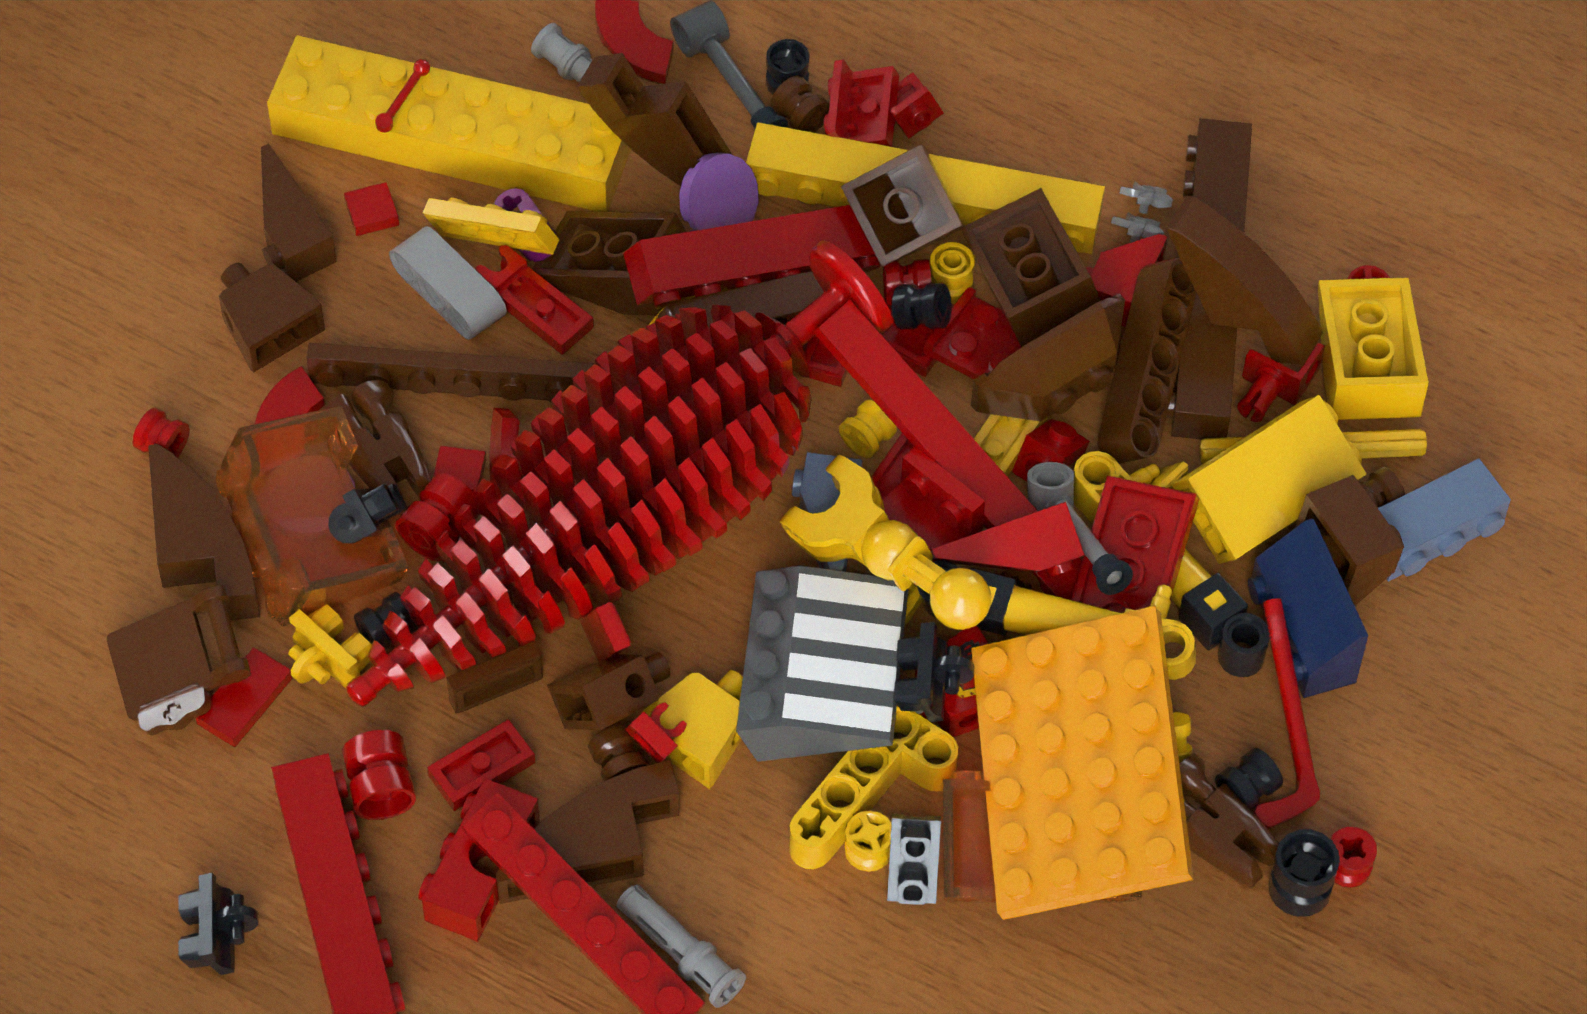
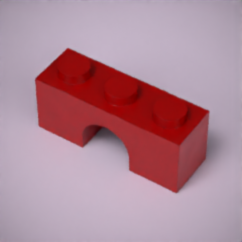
M484 778L477 794L471 792L467 796L461 811V819L463 821L456 834L450 832L445 838L440 851V859L442 861L435 874L429 872L426 875L418 896L419 900L422 901L424 920L426 922L477 942L499 902L497 879L482 874L474 868L475 864L487 855L462 831V825L497 792L533 829L540 822L538 798Z

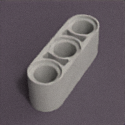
M423 227L389 251L390 260L398 274L464 338L472 339L506 315V305L495 288L431 227Z

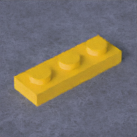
M429 198L423 210V215L438 233L445 237L497 246L507 245L510 248L550 255L554 254L560 240L547 224V219L541 214L530 210L517 213L506 211L494 204H486L485 207L469 205L457 198H449L448 201Z

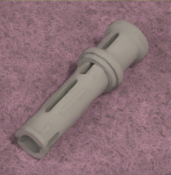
M556 23L546 25L537 34L531 46V53L538 59L545 58L558 68V74L563 79H575L579 82L592 62L589 49L583 44L576 45L564 36L562 28Z
M635 884L634 887H629L621 895L617 902V908L635 922L644 933L679 964L678 970L685 980H694L710 995L709 1002L714 1007L719 1008L726 1005L739 993L745 983L746 974L740 969H732L716 954L717 948L712 943L704 940L699 941L693 937L674 917L657 904L640 885Z

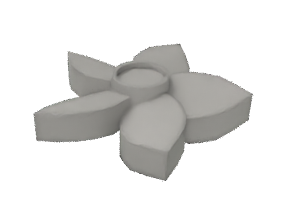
M1136 181L1133 188L1121 186L1120 194L1137 197L1136 203L1140 204V213L1147 214L1149 204L1157 208L1172 206L1173 199L1166 194V189L1140 185Z
M1130 212L1127 213L1126 219L1112 217V224L1128 228L1127 235H1131L1130 243L1140 240L1141 236L1147 238L1156 234H1164L1162 229L1159 228L1160 222L1152 219L1134 216Z

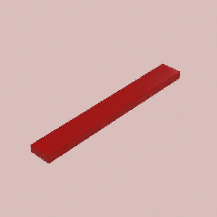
M851 300L846 302L813 332L913 446H916L985 500L983 524L987 529L1037 512L1036 508ZM1080 558L1073 559L1076 569L1050 578L1046 569L1032 574L1037 577L1041 590L1044 593L1071 600L1082 560Z

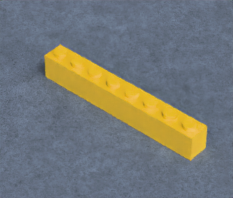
M757 122L746 163L754 173L758 184V194L790 198L800 200L806 204L839 207L850 205L841 188L842 185L909 150ZM928 154L965 226L1041 188L1077 253L1093 254L1102 213L1105 186Z

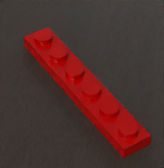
M498 792L462 825V831L642 1014H697L705 1006V1002Z

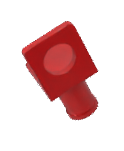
M1321 343L1316 345L1299 372L1250 349L1246 354L1242 377L1252 383V386L1237 404L1239 413L1247 419L1252 409H1255L1256 411L1250 421L1261 422L1277 396L1296 405L1320 370L1325 345Z

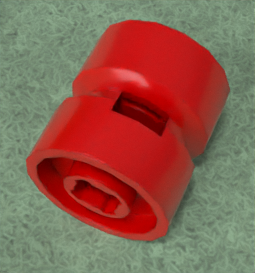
M446 473L436 474L419 493L420 501L412 502L397 519L395 527L398 534L419 555L431 561L440 562L442 559L436 549V542L443 531L448 530L450 538L455 543L459 541V532L454 523V516L463 504L470 505L475 520L481 515L473 499L474 492L454 476Z
M391 730L368 731L354 736L345 743L342 753L347 777L351 780L349 786L356 815L367 820H384L401 815L413 807L416 802L411 773L406 769L408 767V759L404 740L398 732Z

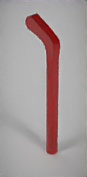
M1279 598L1264 601L1263 606L1295 769L1296 790L1290 796L1260 804L1253 810V813L1268 829L1304 813L1320 799V790L1311 756L1282 599Z

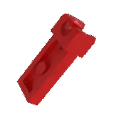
M502 245L499 248V254L503 257L500 264L501 271H491L484 265H478L475 268L499 293L506 305L507 312L561 355L566 353L594 328V319L591 315L528 267L527 260L509 246Z

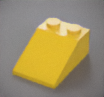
M1409 278L1319 280L1320 327L1323 331L1321 343L1325 345L1322 358L1324 386L1327 403L1336 412L1338 420L1421 417L1429 382Z

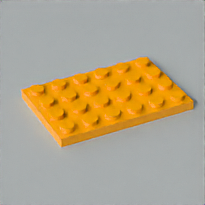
M1147 607L971 648L996 906L1000 917L1005 920L1194 880L1161 613L1157 607Z

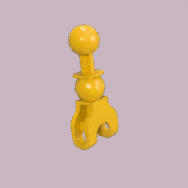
M837 455L825 468L826 472L831 474L836 489L840 491L835 505L825 512L814 514L794 506L779 520L789 538L820 562H836L845 558L855 559L866 566L875 576L888 581L893 580L897 588L902 591H906L912 583L916 584L930 594V606L933 614L942 624L949 628L958 630L972 628L979 624L989 612L991 591L985 579L970 569L955 568L945 571L932 562L933 555L924 539L919 537L907 524L888 519L884 512L881 493L874 486L870 474L864 468L842 455Z

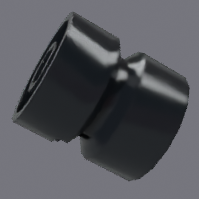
M1311 829L1296 830L1287 834L1280 841L1268 883L1270 897L1279 909L1296 917H1305L1321 912L1328 904L1340 864L1339 851L1334 842L1323 833Z

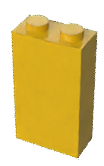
M1320 395L1299 402L1171 484L1174 490L1197 494L1199 503L1193 522L1218 564L1236 560L1296 521L1306 494L1352 475L1359 480L1367 474L1361 465L1362 458L1354 444L1346 440L1338 427L1336 412L1331 405L1322 400Z

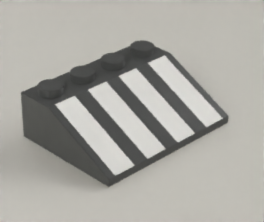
M808 566L756 571L736 732L757 762L893 746L897 703L894 700V686L897 679L900 678L901 668L897 658V642L899 639L904 638L908 589L902 591L897 588L893 580L888 581L873 575Z

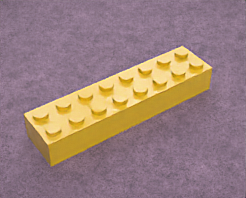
M296 35L267 101L272 134L504 190L522 189L529 196L592 211L608 212L631 148L604 123L589 104L431 67L430 72L426 76H421L393 117L392 130L382 133L377 130L375 119L379 114L387 112L414 72V63Z

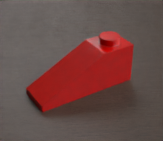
M1066 502L930 549L933 555L932 560L934 561L944 560L957 564L1036 573L1046 569L1049 578L1076 569L1073 559L1085 555Z

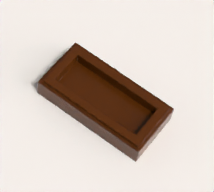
M531 642L446 677L449 701L455 713L464 712L542 680L541 653L535 642Z

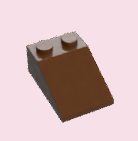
M1041 188L960 228L1021 348L1101 301L1091 276Z
M567 211L555 230L560 240L554 254L542 261H537L532 270L556 289L625 315L656 316L662 308H655L654 303L637 305L623 253L639 240L686 232L677 214Z

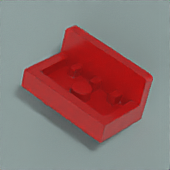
M844 59L835 60L833 77H830L828 80L830 105L829 114H826L824 117L825 134L892 147L895 119L890 111L897 105L899 74L894 66L852 72Z

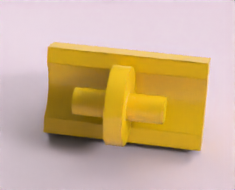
M325 604L309 616L299 609L289 617L290 623L296 627L292 637L296 645L289 650L288 655L295 661L291 669V676L298 683L304 684L314 678L320 684H325L330 676H332L346 688L347 684L360 675V671L370 662L368 653L372 644L360 633L355 632L341 645L333 639L344 629L343 620L329 605Z

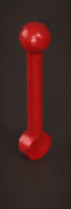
M419 59L414 63V72L387 112L381 113L376 117L375 124L379 132L386 133L392 130L393 117L421 76H426L430 72L431 67L427 60Z

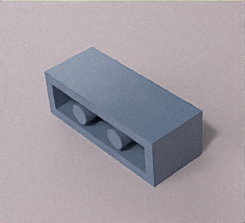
M1480 458L1378 508L1389 525H1393L1399 531L1404 544V549L1395 572L1387 578L1388 582L1403 574L1405 576L1414 575L1430 560L1440 555L1444 557L1451 556L1461 550L1466 542L1480 535L1484 538L1489 537L1503 527L1511 499Z

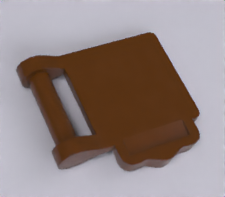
M225 585L204 589L186 601L108 634L107 644L127 716L134 721H139L140 728L149 735H156L164 730H182L195 717L201 716L210 710L211 698L209 690L240 682L251 675L248 660L241 658L226 607L230 598ZM207 611L223 663L214 670L211 667L197 618L198 613Z

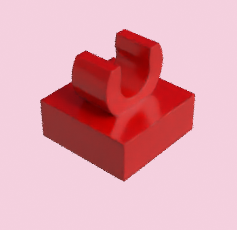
M666 702L657 705L651 711L650 716L643 711L625 729L656 763L662 762L678 746L672 739L680 736L687 726L684 720L678 723L674 729H665L660 724L661 714L669 707Z

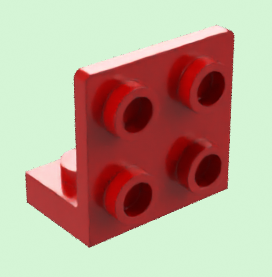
M916 446L902 457L901 483L883 498L884 512L889 520H896L910 526L919 537L924 539L929 550L983 530L985 500Z

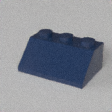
M1314 518L1306 520L1255 558L1252 577L1248 579L1250 597L1255 605L1261 604L1263 611L1264 601L1277 598L1282 599L1298 687L1303 698L1356 683L1368 640L1367 631Z

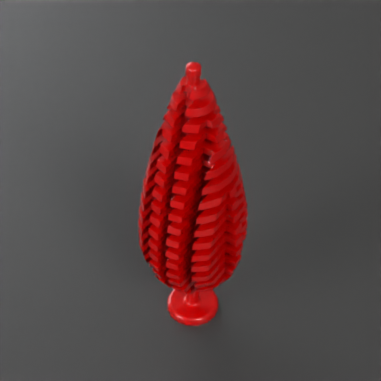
M820 241L812 248L809 255V263L812 273L824 293L785 325L760 312H756L754 318L745 310L733 313L730 305H712L710 314L713 323L710 324L709 328L705 309L697 307L680 308V314H675V317L662 316L656 319L655 323L646 326V329L641 327L634 333L619 339L618 345L609 353L604 351L599 355L591 368L586 372L581 370L572 379L573 385H570L564 392L560 390L551 400L552 408L547 407L531 422V428L534 433L524 430L510 445L512 454L520 462L524 478L521 479L517 460L512 456L502 454L492 466L491 471L493 478L496 480L497 487L504 497L499 501L494 483L482 479L473 493V499L482 518L477 522L473 517L471 506L463 504L454 516V523L463 541L460 539L455 543L450 538L448 530H444L436 542V549L443 563L446 562L458 575L464 592L458 593L454 577L439 563L433 567L425 559L418 570L420 579L433 592L436 603L441 610L435 614L431 601L416 587L412 589L407 585L400 600L419 629L411 634L408 624L396 613L390 611L383 622V628L395 645V648L387 654L385 648L374 640L368 653V658L373 666L363 675L356 676L346 686L347 694L351 700L361 707L367 706L377 697L376 694L389 683L397 692L413 689L414 686L405 673V670L413 664L416 667L417 673L429 683L444 679L446 675L430 651L437 644L442 656L456 669L464 670L476 665L474 657L464 647L462 638L455 630L460 625L463 626L466 639L482 654L487 651L493 658L505 653V645L487 625L485 614L481 610L484 606L487 607L491 623L506 638L512 635L519 642L520 646H524L535 641L536 635L530 622L537 618L543 623L545 633L552 634L564 628L565 620L557 605L562 600L567 605L569 617L580 620L593 611L594 607L584 588L585 584H590L593 601L603 605L608 602L612 604L622 597L620 587L630 592L635 591L650 581L648 572L655 576L662 571L665 572L676 565L675 558L681 559L687 554L692 556L703 549L702 542L710 536L717 539L728 531L727 522L735 516L742 520L751 512L750 503L757 496L762 501L772 492L771 481L777 474L782 477L789 466V456L787 454L794 456L796 450L799 451L803 437L801 422H806L809 417L812 397L809 387L803 386L793 375V371L802 377L809 378L810 371L802 346L816 336L813 332L849 300L854 303L881 335L891 328L893 324L891 312L871 279L842 249L829 241ZM792 402L799 409V417L791 404ZM565 423H566V425H567V430H568V435H569L568 437H567V432H566ZM541 441L543 442V446H544V450H545V455H546L545 458H544V455H543V450H542ZM550 497L552 498V501H553V506H554L553 508H552V506H551ZM526 516L529 518L530 530L528 529ZM501 533L505 536L508 547V550L506 552ZM472 547H473V548L481 555V557H482L483 564H484V568H485V571H486L484 574H482L481 567H480L479 560H478V556H477V554L471 549ZM557 555H559L561 567L559 566ZM612 565H614L615 576L610 568ZM534 571H535V575H536L538 587L535 585V582H534V578H533V574H532ZM510 588H511V592H512V596H513V600H514L515 607L524 615L523 617H522L521 614L511 605L510 598H509V594H508V590H509Z

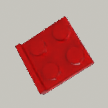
M968 287L952 307L951 318L947 327L935 329L925 341L923 353L975 380L983 373L992 371L998 363L1019 350L1021 346L1002 310L975 297L976 290Z

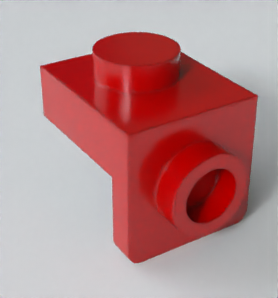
M913 72L899 82L897 105L891 109L890 113L903 133L910 139L919 131L927 128L944 112L931 92Z
M1052 418L1026 435L1012 471L1027 482L1029 470L1037 464L1057 462L1069 466L1085 454L1090 441L1077 434L1071 425Z

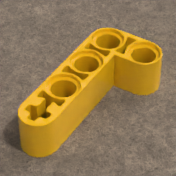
M897 705L894 732L902 733L906 737L901 739L893 738V746L847 751L790 822L789 846L792 860L798 866L805 869L823 867L846 841L845 830L849 820L859 812L871 810L900 774L929 791L947 789L956 778L958 745L956 740L949 733L929 722L914 711H901ZM940 758L945 763L932 764L927 759ZM872 766L878 771L865 773L860 771L859 768ZM843 800L850 805L844 808H837L830 803Z

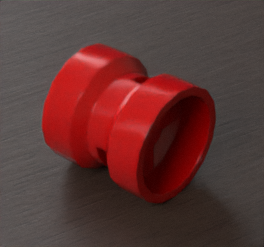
M917 259L906 266H902L898 261H895L883 267L884 299L887 306H892L893 293L898 285L914 284L918 288H924L927 284L932 283L929 259Z

